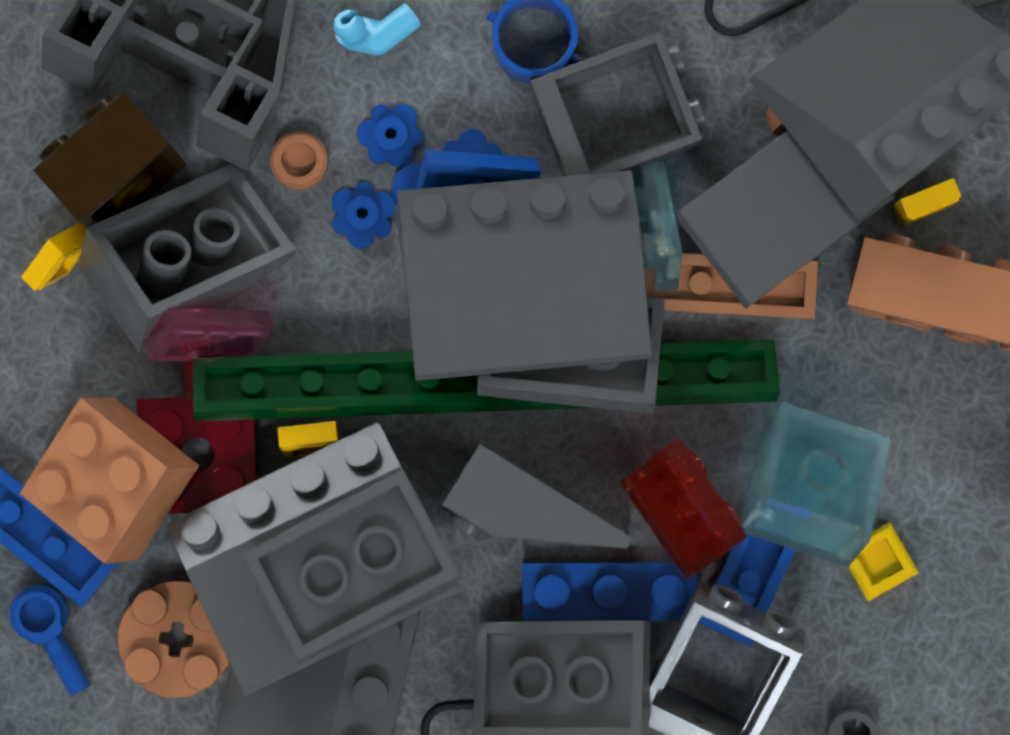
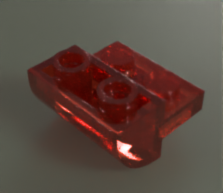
M681 438L662 448L641 468L619 482L685 581L724 557L743 543V540L748 538L741 528L740 518L736 510L730 503L722 500L707 478V471L702 460L694 452L688 450Z

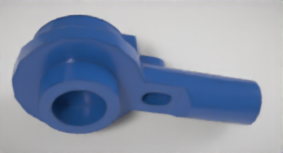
M36 584L26 587L16 595L11 604L10 620L12 627L20 637L34 644L43 645L69 695H74L91 684L62 632L68 622L69 609L66 599L58 590L48 585Z

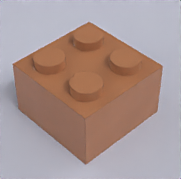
M84 397L78 400L20 494L104 564L138 560L199 465L115 397Z

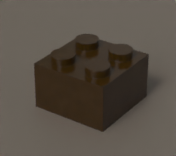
M122 91L114 99L111 96H106L94 104L84 117L87 123L71 137L62 135L52 141L40 154L42 162L33 171L77 221L87 228L145 202L187 164Z

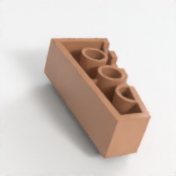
M883 232L880 240L864 238L847 302L852 312L924 332H932L933 327L944 329V336L975 346H988L989 340L1001 343L1000 349L1010 353L1009 260L996 259L994 267L971 262L973 254L953 247L938 246L937 254L914 249L915 240L898 234Z

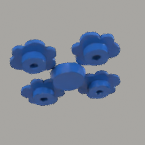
M378 105L372 110V119L362 122L358 127V140L363 146L369 148L368 156L373 163L382 164L388 160L391 165L403 168L393 178L391 185L392 197L385 192L375 193L374 187L368 182L359 183L354 191L342 189L334 195L332 207L337 216L332 221V227L340 235L347 234L349 243L355 248L365 249L374 242L375 236L379 238L388 236L391 232V223L388 218L394 213L395 203L397 204V191L413 190L416 187L421 163H410L414 157L413 147H418L422 144L424 135L420 128L415 127L417 116L414 109L408 105H397L392 110L386 105ZM476 129L463 132L459 142L455 140L448 141L442 151L502 155L500 147L493 143L487 144L485 135ZM389 130H394L397 134L395 138L388 139L386 133ZM361 209L368 211V215L364 219L357 216L358 211Z

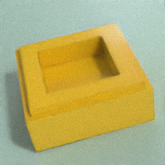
M952 178L902 198L892 207L899 223H903V226L953 206L960 201L959 198L962 196L955 179Z
M77 223L48 239L21 278L34 291H41L69 275L80 260L86 228L82 224Z
M336 421L277 427L279 448L287 459L304 458L341 440L340 430Z
M890 522L838 550L866 601L876 598L919 573Z

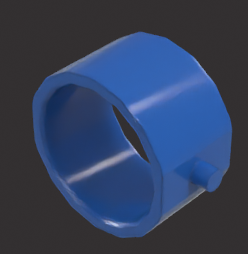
M508 0L503 4L499 13L491 10L486 20L493 23V55L501 69L514 80L530 84L532 79L567 67L569 64L578 63L583 59V57L575 54L578 43L577 21L569 7L561 0ZM539 7L552 11L562 19L568 30L570 43L567 52L557 63L546 69L530 70L517 66L506 56L500 45V33L503 25L512 14L524 8Z

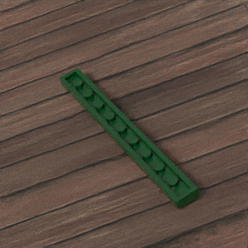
M774 340L661 343L655 406L777 402L780 386ZM412 351L193 358V413L195 421L577 409L590 407L478 396L477 385L479 375L415 381Z

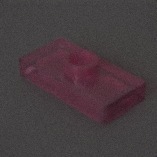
M214 307L201 309L167 308L143 345L148 359L153 361H193V358L254 356L275 326L269 311L225 310Z

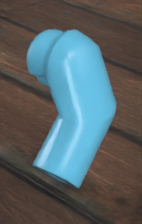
M403 3L381 21L358 16L356 10L349 9L339 13L333 22V29L339 44L349 51L375 56L387 53L422 26L417 16L406 3Z

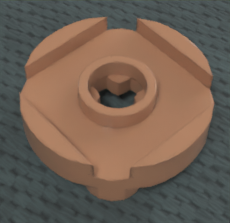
M170 581L160 583L138 594L122 617L118 632V649L125 665V671L129 678L153 694L168 698L192 696L212 686L230 665L191 582ZM174 622L184 624V633L193 635L192 646L183 647L180 656L171 655L170 646L161 643L162 632H170Z

